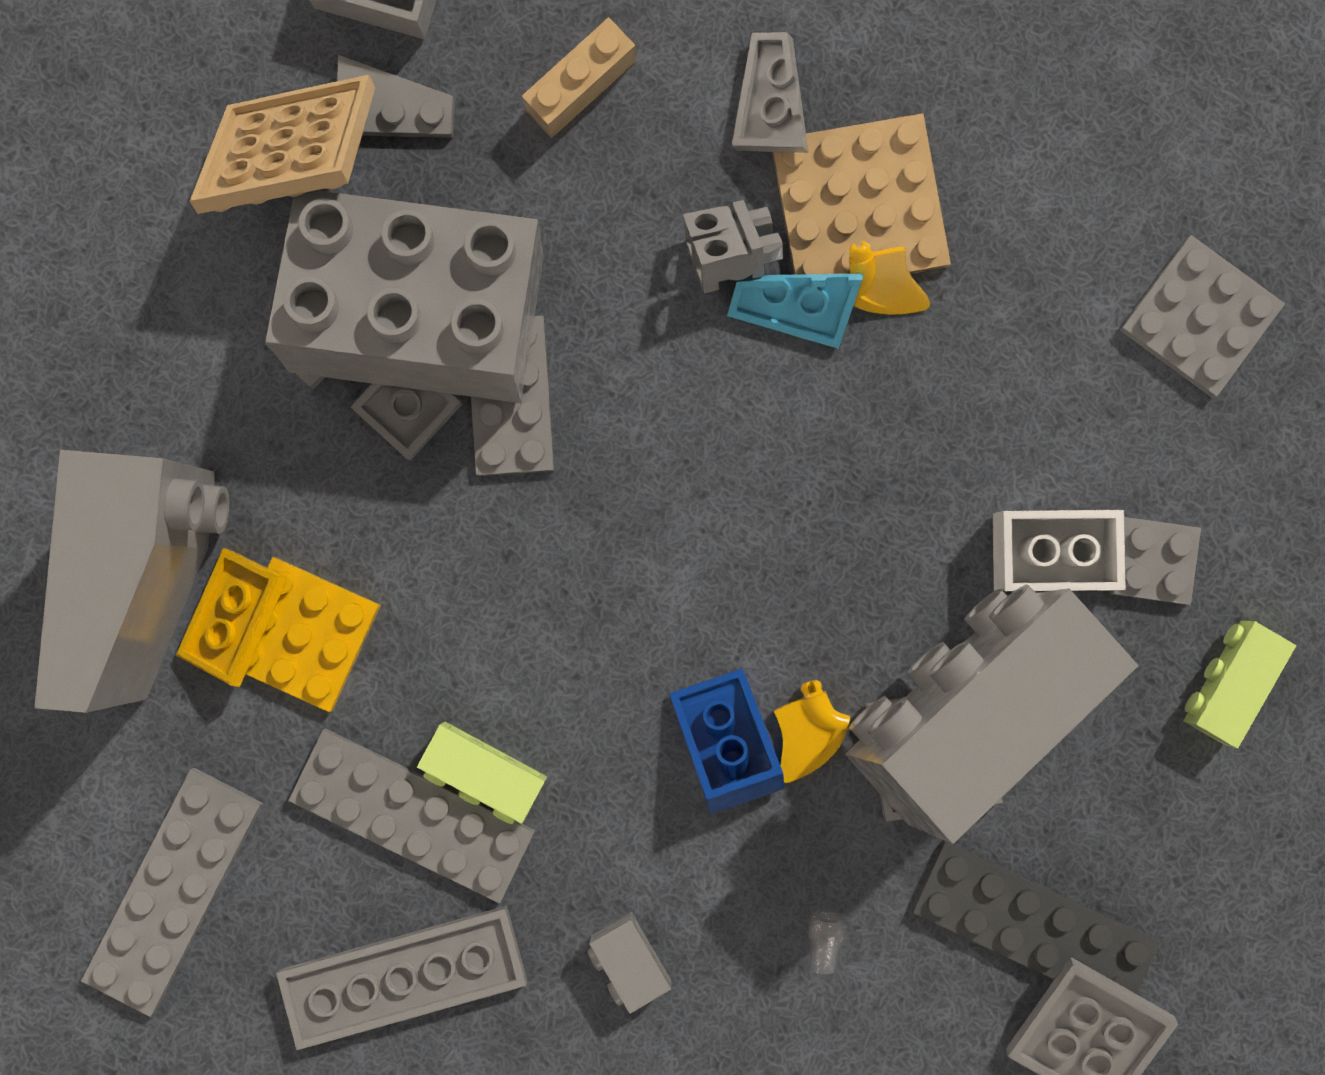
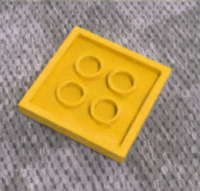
M272 557L267 568L287 577V581L246 675L323 710L332 712L381 605L281 559Z

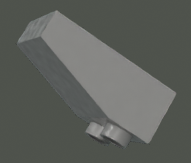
M60 450L34 708L87 713L147 700L208 550L209 533L221 534L227 525L229 494L226 487L214 486V471L164 458Z

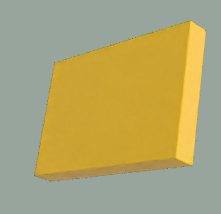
M223 548L176 656L230 686L240 687L287 581V577L232 550Z

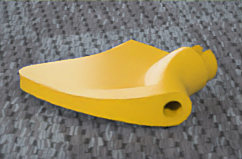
M861 241V247H856L855 243L849 248L850 274L863 273V279L853 306L867 312L888 315L915 313L927 310L930 307L928 296L908 271L904 246L873 252L871 251V246L865 241Z
M811 680L802 684L801 692L804 695L803 698L774 710L783 738L780 766L783 771L784 783L800 779L820 768L835 754L847 733L850 716L839 713L833 708L826 691L822 690V684L818 680Z

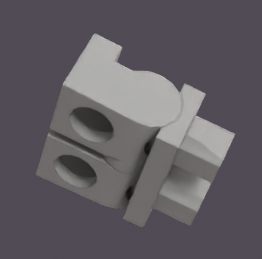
M744 200L733 202V208L722 206L683 214L686 246L704 294L719 290L720 281L727 279L738 281L748 278L750 275H752V278L764 276V263L783 259V244L779 233L770 234L773 233L772 219L767 207L748 211Z

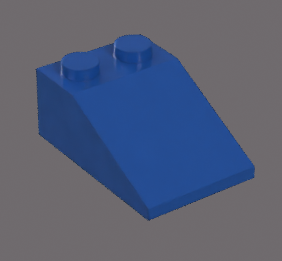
M743 668L669 693L710 815L784 789L783 771Z

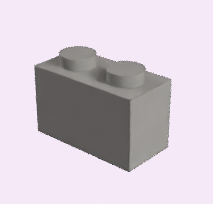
M632 912L591 935L589 943L591 948L587 950L588 955L598 971L604 969L611 981L607 986L612 998L618 1006L624 1003L629 1014L671 990V979Z

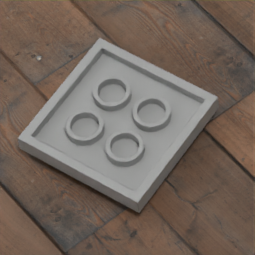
M1190 235L1176 251L1119 330L1211 398H1215L1220 394L1285 303Z
M1070 957L1006 1047L1009 1058L1039 1075H1141L1178 1026V1022L1174 1015Z

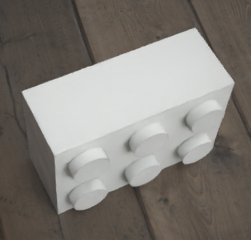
M1124 510L1001 511L993 513L994 591L998 589L1015 591L1026 584L1034 591H1054L1068 588L1071 591L1125 590Z

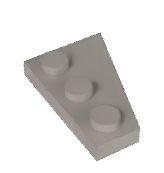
M788 32L752 33L732 140V146L737 151L809 153L793 38Z
M338 55L337 81L369 74L375 86L362 136L453 138V96Z

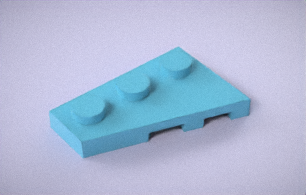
M863 273L764 275L758 278H752V275H750L748 278L737 281L727 316L839 349L863 279Z

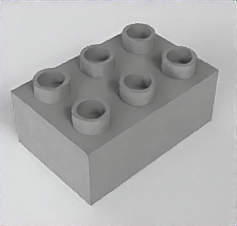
M319 190L305 192L300 196L293 197L265 342L289 373L521 403L544 257L538 219Z
M1026 584L1012 592L1009 596L1002 589L992 592L981 600L965 617L966 623L974 630V633L966 641L958 644L951 650L944 642H941L928 650L911 666L907 674L918 685L905 698L894 704L886 696L879 698L863 710L851 723L849 729L856 735L859 741L845 755L909 826L954 844L1139 666L1070 588L1035 593Z

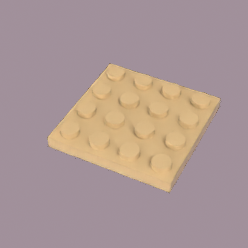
M370 75L227 105L190 199V203L197 214L210 211L223 212L235 206L250 203L257 205L270 199L285 196L297 197L305 192L325 188L331 190L348 184L375 91Z
M923 113L806 133L809 153L772 152L794 274H850L849 248L853 243L856 244V247H861V241L867 242L873 252L904 246L907 268L910 274L946 268L951 265Z

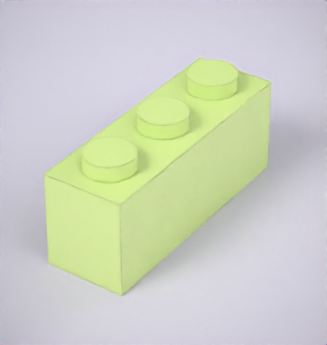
M1240 621L1239 624H1234L1230 627L1223 640L1226 647L1221 656L1214 658L1205 670L1204 677L1207 680L1201 691L1193 693L1185 705V712H1187L1183 720L1185 723L1221 744L1237 749L1297 646L1256 621Z
M447 722L439 725L417 768L425 771L423 777L431 783L444 787L446 783L460 790L458 793L460 798L473 805L478 806L482 802L494 809L492 813L494 816L509 824H513L515 820L521 824L523 823L547 779V776Z

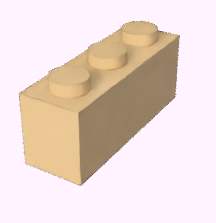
M608 17L522 95L525 110L553 138L636 62L635 44Z

